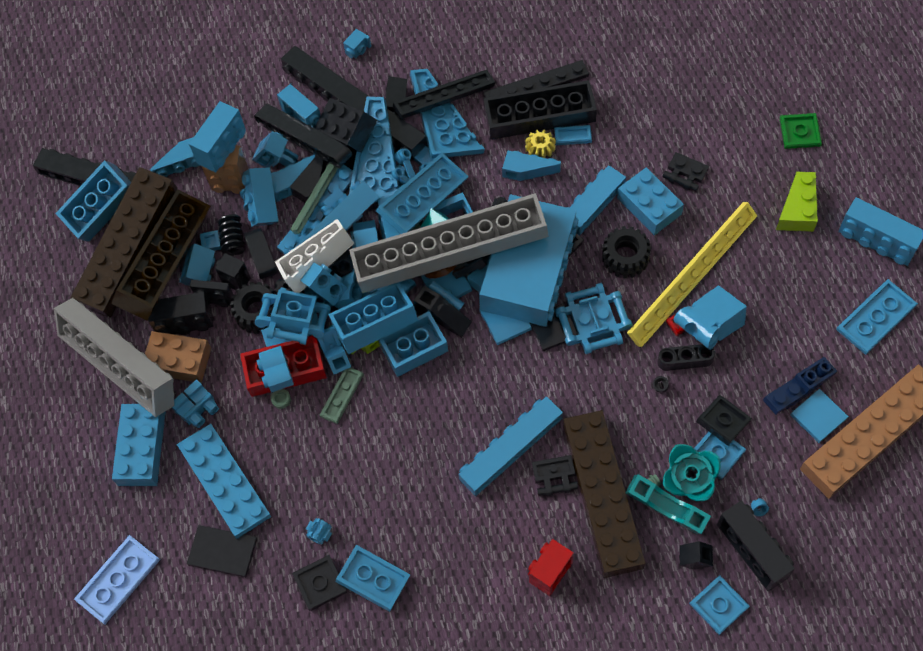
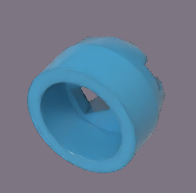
M758 498L752 501L751 508L755 516H763L769 511V507L763 499Z

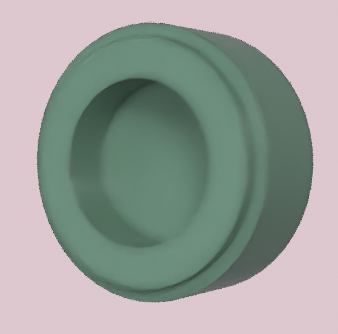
M280 389L272 393L271 402L274 407L283 409L290 404L291 396L287 390Z

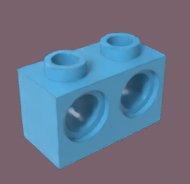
M314 262L300 281L335 306L348 287L342 283L344 279L336 273L332 276L330 274L332 270L326 265L322 264L319 266Z

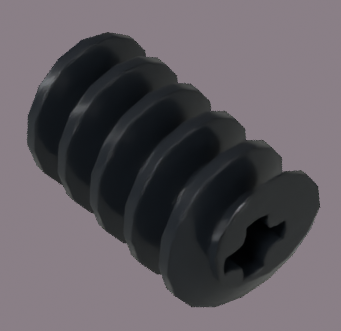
M229 214L218 220L221 252L223 254L226 253L234 256L240 255L245 251L242 248L244 242L242 241L243 235L241 234L243 231L239 215Z

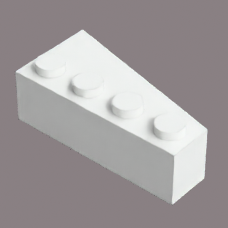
M336 219L275 261L292 291L300 293L307 287L300 280L314 262L319 266L324 264L329 267L354 242L339 220Z

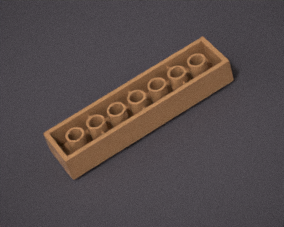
M918 364L802 464L800 470L828 499L923 418V368Z

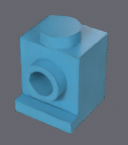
M355 29L343 42L345 53L350 58H357L359 55L364 54L366 47H371L370 37L358 29Z

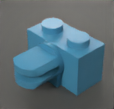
M272 131L259 143L252 160L266 168L274 167L278 163L284 166L295 164L299 156L285 148L288 140L282 134Z

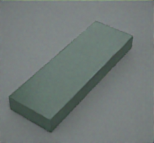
M351 367L342 372L320 413L321 418L335 424L339 423L364 376L363 372Z

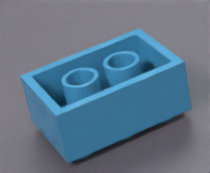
M219 101L189 143L198 165L215 173L224 165L226 158L234 151L237 142L244 137L246 132L239 109Z
M644 168L618 188L617 199L653 235H656L682 215L684 204L647 168Z
M429 311L418 316V321L378 340L397 377L448 352L447 341Z

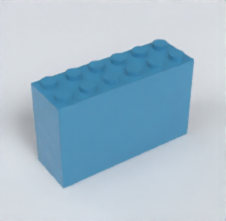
M510 194L508 201L521 197ZM539 201L547 224L549 237L493 253L481 287L479 300L481 311L547 327L548 320L552 321L554 306L558 301L559 288L563 283L564 270L566 271L568 257L572 251L573 239L576 237L579 218H576L577 210Z

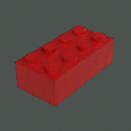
M313 335L308 336L306 345L300 344L297 341H289L240 354L247 390L251 397L271 392L269 387L265 388L262 377L265 376L264 371L259 370L256 360L260 359L258 353L281 346L284 351L294 385L286 388L327 378L319 342Z

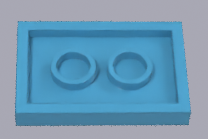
M356 545L335 582L390 612L407 583L410 574Z

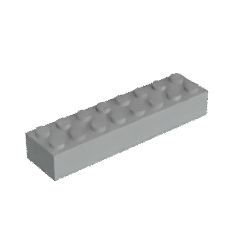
M74 298L54 308L57 336L154 417L159 416L174 406V380L157 363L149 360L131 342L123 339L118 332L112 330L106 322H102L95 313H91L82 303H79Z

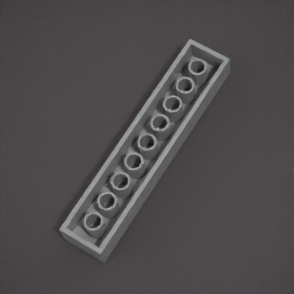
M535 193L356 247L349 251L358 284L362 293L540 240L549 237L547 224Z

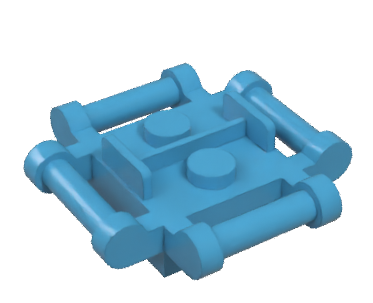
M598 283L595 287L574 293H565L568 307H559L555 310V313L563 327L567 346L580 343L585 354H589L596 349L614 344H623L620 331L630 329L633 324L626 314L620 291L606 295L603 284ZM595 294H598L599 298H597V296L580 300L578 304L574 303V300L588 297ZM609 303H615L621 323L616 324ZM566 315L571 316L578 335H573Z
M281 287L277 295L270 293L263 295V304L259 316L256 317L255 325L259 328L268 326L267 338H281L306 345L308 334H312L315 338L324 337V326L331 307L328 304L318 302L319 294L295 293ZM274 304L271 317H268L269 307ZM314 312H319L317 326L311 325Z

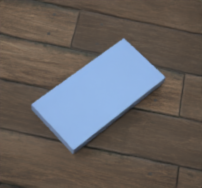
M129 535L74 600L105 625L160 559Z

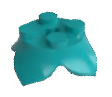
M686 444L675 445L669 455L670 467L663 476L664 488L673 495L687 496L694 501L708 500L714 493V481L721 469L720 457L711 451L698 452L692 446ZM688 470H696L698 472L695 474L696 478H688Z

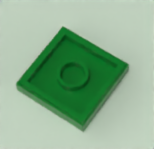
M816 113L781 115L779 117L784 149L820 147L822 145Z

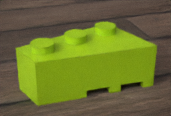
M796 172L776 230L814 232L818 222L816 172Z

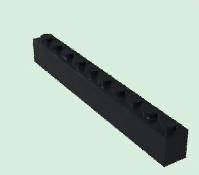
M294 46L281 58L282 69L286 74L293 75L299 83L307 85L312 92L320 94L325 101L332 98L364 111L368 95L297 46ZM387 109L393 147H396L398 150L402 148L408 149L411 152V159L414 160V157L427 146L426 135Z

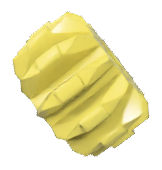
M545 129L542 132L536 130L535 134L530 132L529 137L525 140L526 152H529V155H537L542 158H546V156L551 157L552 152L555 151L556 140L552 138L551 132L546 134Z

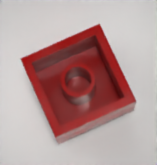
M554 539L549 544L546 542L540 550V558L538 560L534 559L528 568L529 583L548 596H551L572 565L574 552Z

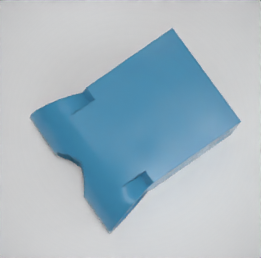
M718 285L695 301L692 306L680 309L674 316V322L711 350L718 340L721 341L745 325L747 306Z

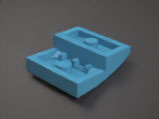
M480 310V314L497 345L532 330L529 322Z

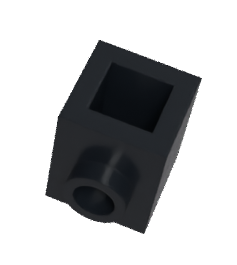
M700 541L680 545V566L689 569L713 566V546Z

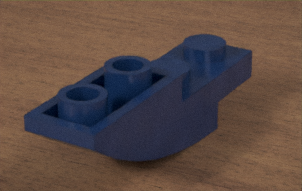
M823 357L796 374L792 380L765 396L763 401L777 415L785 409L788 410L835 375L837 370Z

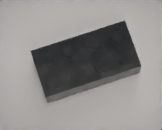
M741 500L721 514L717 526L768 592L790 577L795 569L792 559L788 555L783 554L778 541L768 535L766 526L754 517V512L748 504H744Z

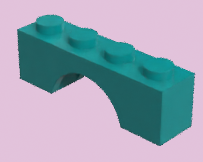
M639 474L634 475L626 490L627 495L695 534H702L711 515L697 507L673 497L655 483Z

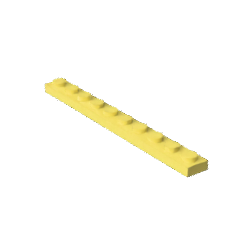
M743 202L627 332L638 347H642L757 217L748 202Z

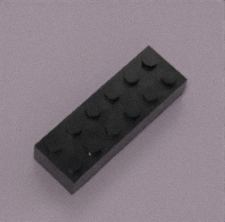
M590 80L483 98L490 140L533 133L536 130H551L555 127H568L596 122L597 108Z

